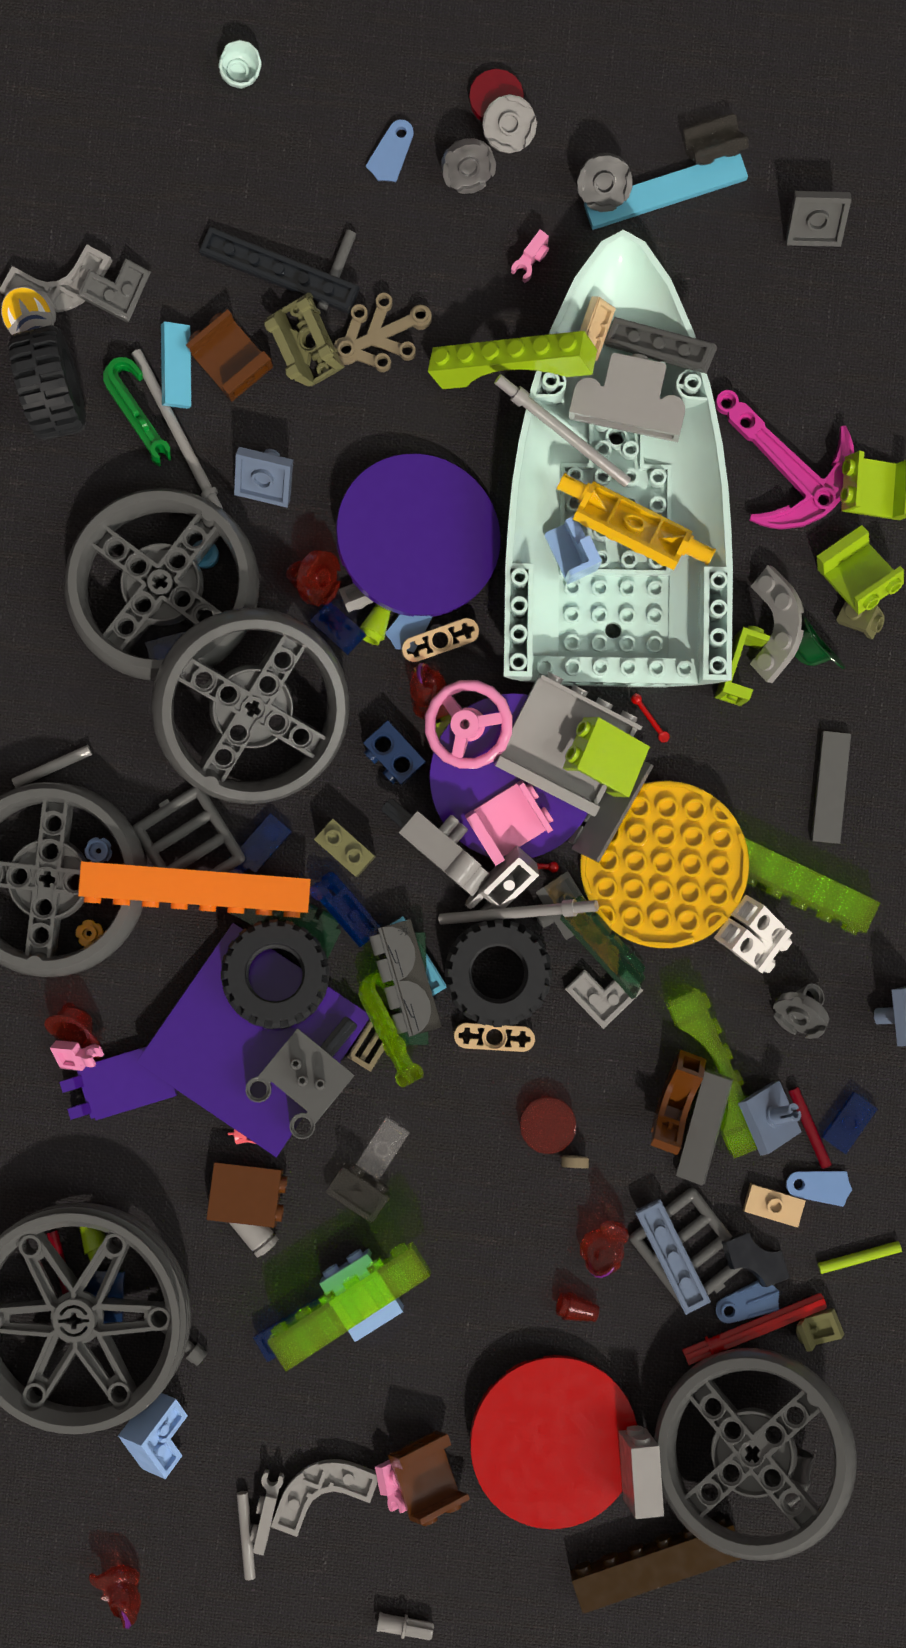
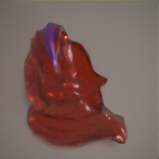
M419 663L411 672L409 682L410 694L414 700L413 712L417 717L425 720V714L431 699L447 684L439 671L430 669L429 665L425 663ZM443 704L439 708L436 720L450 715Z
M604 1221L599 1226L600 1228L586 1233L581 1241L580 1254L585 1260L589 1272L597 1278H603L616 1272L624 1258V1244L627 1243L629 1234L625 1225L618 1221Z
M119 1565L111 1567L97 1576L91 1573L89 1575L91 1585L103 1591L100 1600L106 1601L113 1615L121 1618L123 1628L129 1629L131 1625L135 1624L141 1606L140 1593L137 1587L140 1580L138 1570L129 1566Z

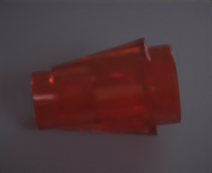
M571 1292L567 1294L561 1293L556 1303V1315L561 1316L562 1320L596 1322L599 1315V1305H595Z

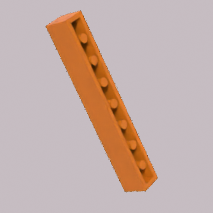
M81 861L78 896H83V902L101 903V898H111L114 905L130 906V900L142 901V907L159 908V902L171 903V909L187 910L188 904L199 905V911L216 912V906L228 907L227 913L244 914L245 908L256 909L255 915L272 916L273 910L284 911L283 917L300 918V912L308 913L311 879Z

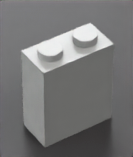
M629 1426L627 1430L619 1431L623 1500L635 1519L664 1516L659 1445L646 1428L642 1426Z

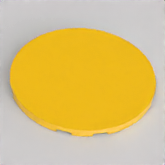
M655 781L644 783L600 862L598 863L581 854L582 883L589 901H598L599 909L596 914L618 935L647 947H683L712 935L732 916L731 914L742 900L748 882V848L742 830L734 816L726 806L711 794L698 787L681 782Z

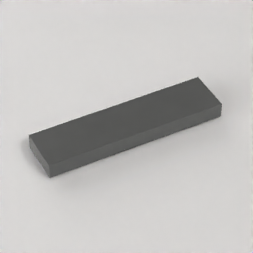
M614 317L604 341L607 347L632 354H642L650 359L707 374L717 350V346L714 343Z
M822 731L811 841L840 844L851 734Z
M710 1070L704 1072V1078L700 1086L676 1176L699 1185L705 1184L733 1078Z

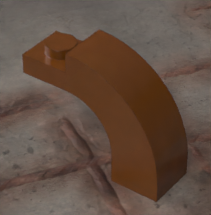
M683 1050L679 1051L670 1069L656 1108L651 1132L653 1133L651 1146L678 1155L691 1103L704 1078L705 1058Z

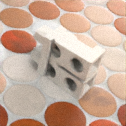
M745 895L731 914L745 927L728 918L714 939L761 973H770L775 966L773 958L779 950L785 951L792 944L789 938L792 932L785 928L763 904Z

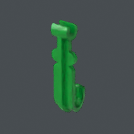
M125 357L114 358L106 366L103 373L106 389L150 452L152 462L157 466H161L158 453H164L170 461V446L160 438L118 376L119 372L128 371L140 382L143 380V373L132 360Z

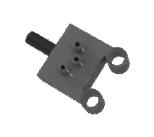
M344 1017L321 1046H318L297 1029L260 1075L248 1081L245 1090L247 1097L253 1102L261 1103L266 1101L272 1092L271 1082L274 1083L308 1111L307 1113L297 1114L292 1118L290 1131L298 1139L309 1138L315 1130L316 1122L355 1076L333 1057L356 1030V1023L350 1018ZM255 1082H263L267 1087V1092L262 1098H256L251 1094V1086ZM302 1117L310 1121L311 1129L308 1133L299 1134L296 1132L294 1123L298 1118Z

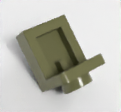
M845 601L836 620L839 624L864 632L867 638L873 639L884 625V614L879 606L876 605L873 609L865 610L858 615Z
M834 1308L823 1310L801 1319L796 1328L797 1338L801 1344H804L807 1352L813 1351L818 1344L842 1339L844 1336V1331Z

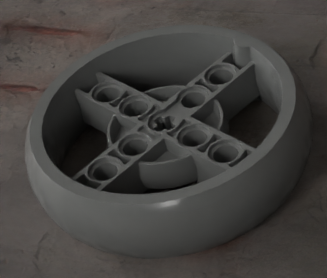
M155 488L136 491L124 495L103 507L87 522L77 536L71 548L65 569L64 590L66 605L73 626L83 643L97 658L111 668L135 678L155 681L164 659L139 657L130 654V651L151 625H173L185 619L191 624L196 625L200 622V616L205 612H211L213 615L221 613L202 598L204 582L202 571L198 565L220 536L233 555L238 573L237 595L232 610L256 608L259 597V571L253 548L241 527L228 513L210 500L178 489ZM170 512L194 517L173 545L152 544L138 550L115 533L116 530L126 523L149 514ZM193 537H203V541L200 545H190V541ZM116 547H124V553L120 557L112 556ZM97 553L122 571L121 593L126 604L104 633L100 630L92 616L88 600V578ZM182 557L186 559L183 567H173V562L177 558ZM146 563V569L143 573H134V568L137 564ZM157 582H166L167 586L165 588L158 587ZM190 596L191 600L187 606H178L179 598ZM142 602H151V608L147 612H139V606ZM134 623V629L130 634H122V628L125 624ZM248 630L224 635L206 645L194 657L210 667H214L238 646Z
M239 608L224 611L202 620L185 632L171 647L155 679L151 704L152 721L157 741L164 756L176 772L189 784L212 797L240 804L267 803L288 797L302 790L318 778L332 762L342 744L348 725L349 693L346 678L338 658L327 642L314 629L295 617L279 611L264 608ZM244 630H263L277 634L259 665L240 666L227 672L225 675L194 657L206 645L230 633ZM304 650L318 666L326 687L327 711L322 731L292 715L293 697L285 681ZM286 652L287 661L282 665L275 664L274 658L276 654ZM200 672H208L210 674L209 681L204 685H199L195 682V678ZM263 677H272L273 683L269 688H260L259 683ZM179 681L210 699V718L218 733L200 763L189 754L183 745L175 725L173 704ZM224 687H233L234 694L231 698L223 699L220 697V692ZM253 700H255L257 709L255 711L251 709L248 712L245 705L248 702L252 704ZM281 715L282 722L276 727L269 726V720L272 716ZM242 725L244 726V731L240 736L233 737L230 735V730L233 726ZM305 729L306 734L303 739L293 740V734L296 730ZM280 739L306 754L295 766L267 779L242 781L227 778L244 748L264 747ZM227 749L229 750L227 759L223 761L215 759V755L219 750Z
M39 782L24 785L0 795V823L23 808L42 804L38 840L24 846L16 854L12 862L0 861V887L9 888L10 895L15 904L25 914L29 915L25 952L13 947L0 937V965L25 975L60 977L87 970L111 956L129 937L143 909L142 901L130 900V906L120 905L110 926L94 942L72 953L57 955L61 919L75 913L84 903V897L78 896V890L73 888L71 882L75 875L80 874V862H88L83 853L70 843L73 808L76 807L91 814L109 830L119 847L124 865L147 866L141 842L134 828L119 809L107 799L91 790L74 784ZM58 816L62 821V825L59 830L53 831L50 823L54 817ZM52 844H55L59 850L57 857L54 859L49 858L47 854L48 847ZM20 869H24L27 872V880L23 884H20L16 878L17 872ZM51 872V876L55 877V883H50L49 887V882L45 881V876H50ZM46 899L52 904V910L48 915H45L41 910V904ZM42 927L46 928L49 932V938L44 943L38 939V931Z
M759 1348L731 1349L709 1356L687 1370L678 1379L663 1402L654 1439L660 1449L662 1492L680 1522L708 1546L724 1554L746 1560L766 1561L782 1559L801 1553L814 1546L834 1528L842 1517L851 1498L856 1479L857 1456L854 1435L846 1412L837 1396L807 1366L791 1357L771 1350ZM736 1371H761L784 1378L802 1391L774 1415L769 1411L759 1408L737 1410L713 1380ZM710 1398L720 1401L722 1409L719 1414L712 1413L708 1408ZM691 1400L715 1429L711 1442V1458L715 1469L688 1492L678 1466L676 1441L681 1417ZM796 1406L803 1411L804 1418L802 1422L797 1423L791 1420L789 1416L791 1407ZM818 1413H821L833 1443L834 1469L828 1492L818 1507L793 1477L797 1465V1448L793 1436ZM734 1421L741 1427L739 1437H733L729 1434L727 1430L729 1422ZM770 1426H776L781 1430V1441L776 1442L770 1439L768 1436V1428ZM749 1445L752 1449L755 1446L759 1448L760 1452L757 1454L760 1458L759 1460L756 1457L751 1459L748 1456L750 1452ZM728 1464H733L738 1468L740 1473L738 1479H730L727 1476L725 1469ZM768 1469H775L779 1472L781 1476L779 1484H772L768 1481L766 1476ZM707 1483L716 1486L718 1489L717 1498H710L706 1495L704 1488ZM731 1491L748 1498H766L770 1496L796 1528L774 1536L745 1535L720 1525L710 1518L707 1513ZM787 1494H797L801 1499V1507H790L786 1501Z

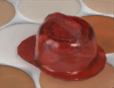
M70 1002L64 1004L57 1015L49 1016L45 1020L46 1030L59 1041L78 1042L82 1049L93 1044L101 1047L97 1038L92 1034V1017L86 1011L77 1008ZM95 1056V1057H93V1058H94V1060H97V1059L100 1058V1057H99V1056Z

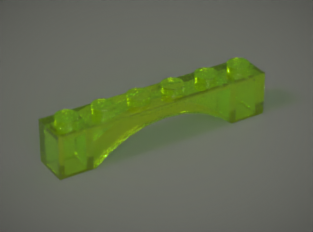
M694 988L665 1000L675 1026L687 1032L704 1047L715 1063L719 1074L734 1079L720 1127V1133L729 1154L735 1159L756 1150L757 1146L738 1104L749 1097V1095L744 1096L740 1087L744 1085L738 1069L733 1070L729 1061L733 1059L732 1053L727 1043L722 1045L718 1034L722 1033L721 1027L716 1018L711 1019L707 1008H710L711 1004L706 993H700L699 989Z

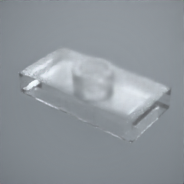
M386 1116L356 1165L379 1180L410 1131Z

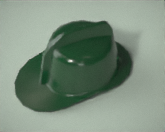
M803 616L804 624L801 626V630H804L795 657L801 663L811 666L833 660L838 666L845 669L843 662L818 636L811 623Z

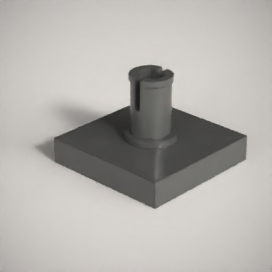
M795 191L786 234V245L841 247L852 199L851 193Z
M568 871L536 892L543 905L562 903L563 900L575 899L577 902L586 901ZM594 912L578 913L577 916L564 917L563 914L536 917L538 923L544 928L555 922L566 940L591 923L587 918L592 922L597 919Z

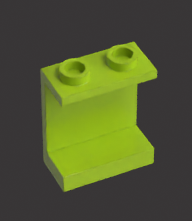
M857 451L845 456L842 465L844 478L843 488L840 493L841 511L893 520L905 519L906 460L895 464L864 458V451Z
M863 525L817 555L818 571L858 615L865 610L873 609L882 598L888 594L896 593L904 584V569L899 566L893 570L869 544V532Z
M756 626L743 627L734 636L732 642V680L743 646L747 645L760 649L769 642L770 636L764 634L763 629ZM732 680L719 683L715 694L716 699L742 706L750 700L753 689L732 683Z
M583 717V720L576 728V737L573 744L566 752V761L563 769L567 771H580L607 786L606 793L613 797L629 798L650 746L599 717Z

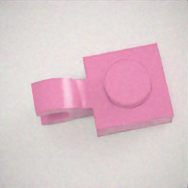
M542 230L538 231L523 251L521 258L512 265L511 273L513 275L519 268L526 270V274H524L522 279L524 283L530 280L532 266L536 260L541 262L549 250V247H547L549 236Z
M56 1040L50 1047L60 1069L83 1071L85 1067H94L96 1065L93 1057H102L104 1055L101 1047L97 1044L82 1049L78 1042Z
M387 1460L375 1466L380 1495L387 1496V1504L391 1512L399 1508V1512L403 1513L406 1511L390 1460Z

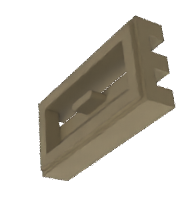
M377 1009L347 1057L371 1072L396 1032L393 1019ZM378 1018L382 1019V1023L361 1057H357L355 1054ZM390 1024L392 1028L371 1062L367 1063L365 1061L366 1057L386 1025Z

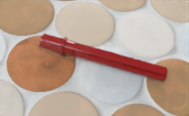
M818 1293L711 1338L705 1336V1340L682 1349L688 1365H691L716 1353L738 1346L827 1308L826 1301L822 1294Z

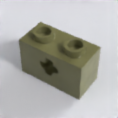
M334 819L314 839L355 877H358L376 857Z

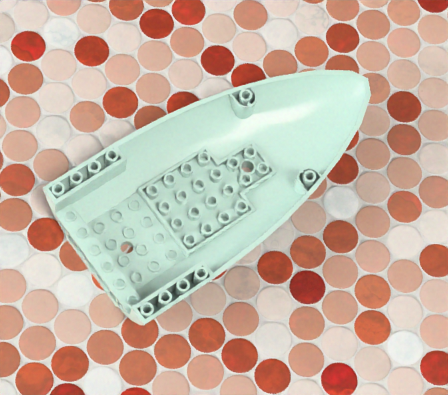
M625 230L606 238L597 246L575 276L549 334L580 331L591 297L597 296L616 308L611 324L614 317L696 338L671 278L646 242ZM604 343L598 361H595L593 375L564 377L553 373L536 371L529 397L628 475L631 480L626 487H623L526 409L516 455L508 520L505 566L504 677L535 683L539 674L546 676L550 672L564 679L561 683L563 686L675 687L731 681L733 559L729 489L723 443L707 374L665 363L666 373L660 399L668 395H675L680 397L685 405V415L679 441L673 442L569 419V410L576 384L581 379L593 378L600 383V386H604L611 355L618 353L632 356V353L607 347ZM650 358L648 359V360H652V361L661 362V361L654 360V359H650ZM617 434L621 436L623 442L615 445L610 442L609 436ZM566 473L586 485L588 482L592 484L594 481L693 531V539L716 549L710 563L707 566L705 563L685 554L684 556L681 555L678 564L672 570L616 541L608 539L605 535L591 528L584 527L580 523L585 536H591L602 562L597 571L567 585L545 539L546 532L563 525L566 519L575 515L580 505L578 499L557 490L562 476ZM616 624L620 628V636L609 638L605 633L606 626Z

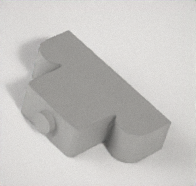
M613 353L610 358L604 386H600V383L593 378L581 379L576 384L569 410V419L678 442L685 415V405L681 398L675 395H668L660 399L666 373L665 363L648 360L649 358L642 354L628 356Z

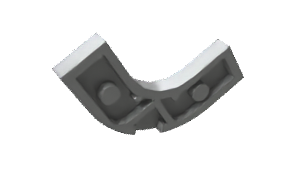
M86 245L70 273L66 277L52 282L35 279L12 266L0 287V292L6 296L8 292L18 286H34L33 288L39 291L42 290L48 295L54 304L55 312L67 311L85 302V300L77 295L89 269L104 277L112 263V259L110 256Z
M767 565L751 585V588L768 604L773 612V633L769 642L757 654L750 665L766 682L773 683L793 659L800 646L804 630H801V613H804L799 595L792 585L774 567Z
M340 1459L323 1460L305 1467L292 1478L285 1488L271 1527L297 1537L307 1509L312 1501L321 1494L332 1491L344 1493L370 1503L378 1483L376 1471Z

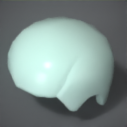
M243 40L228 43L219 59L220 75L232 87L242 89L252 85L258 78L261 69V59L258 50L250 42Z

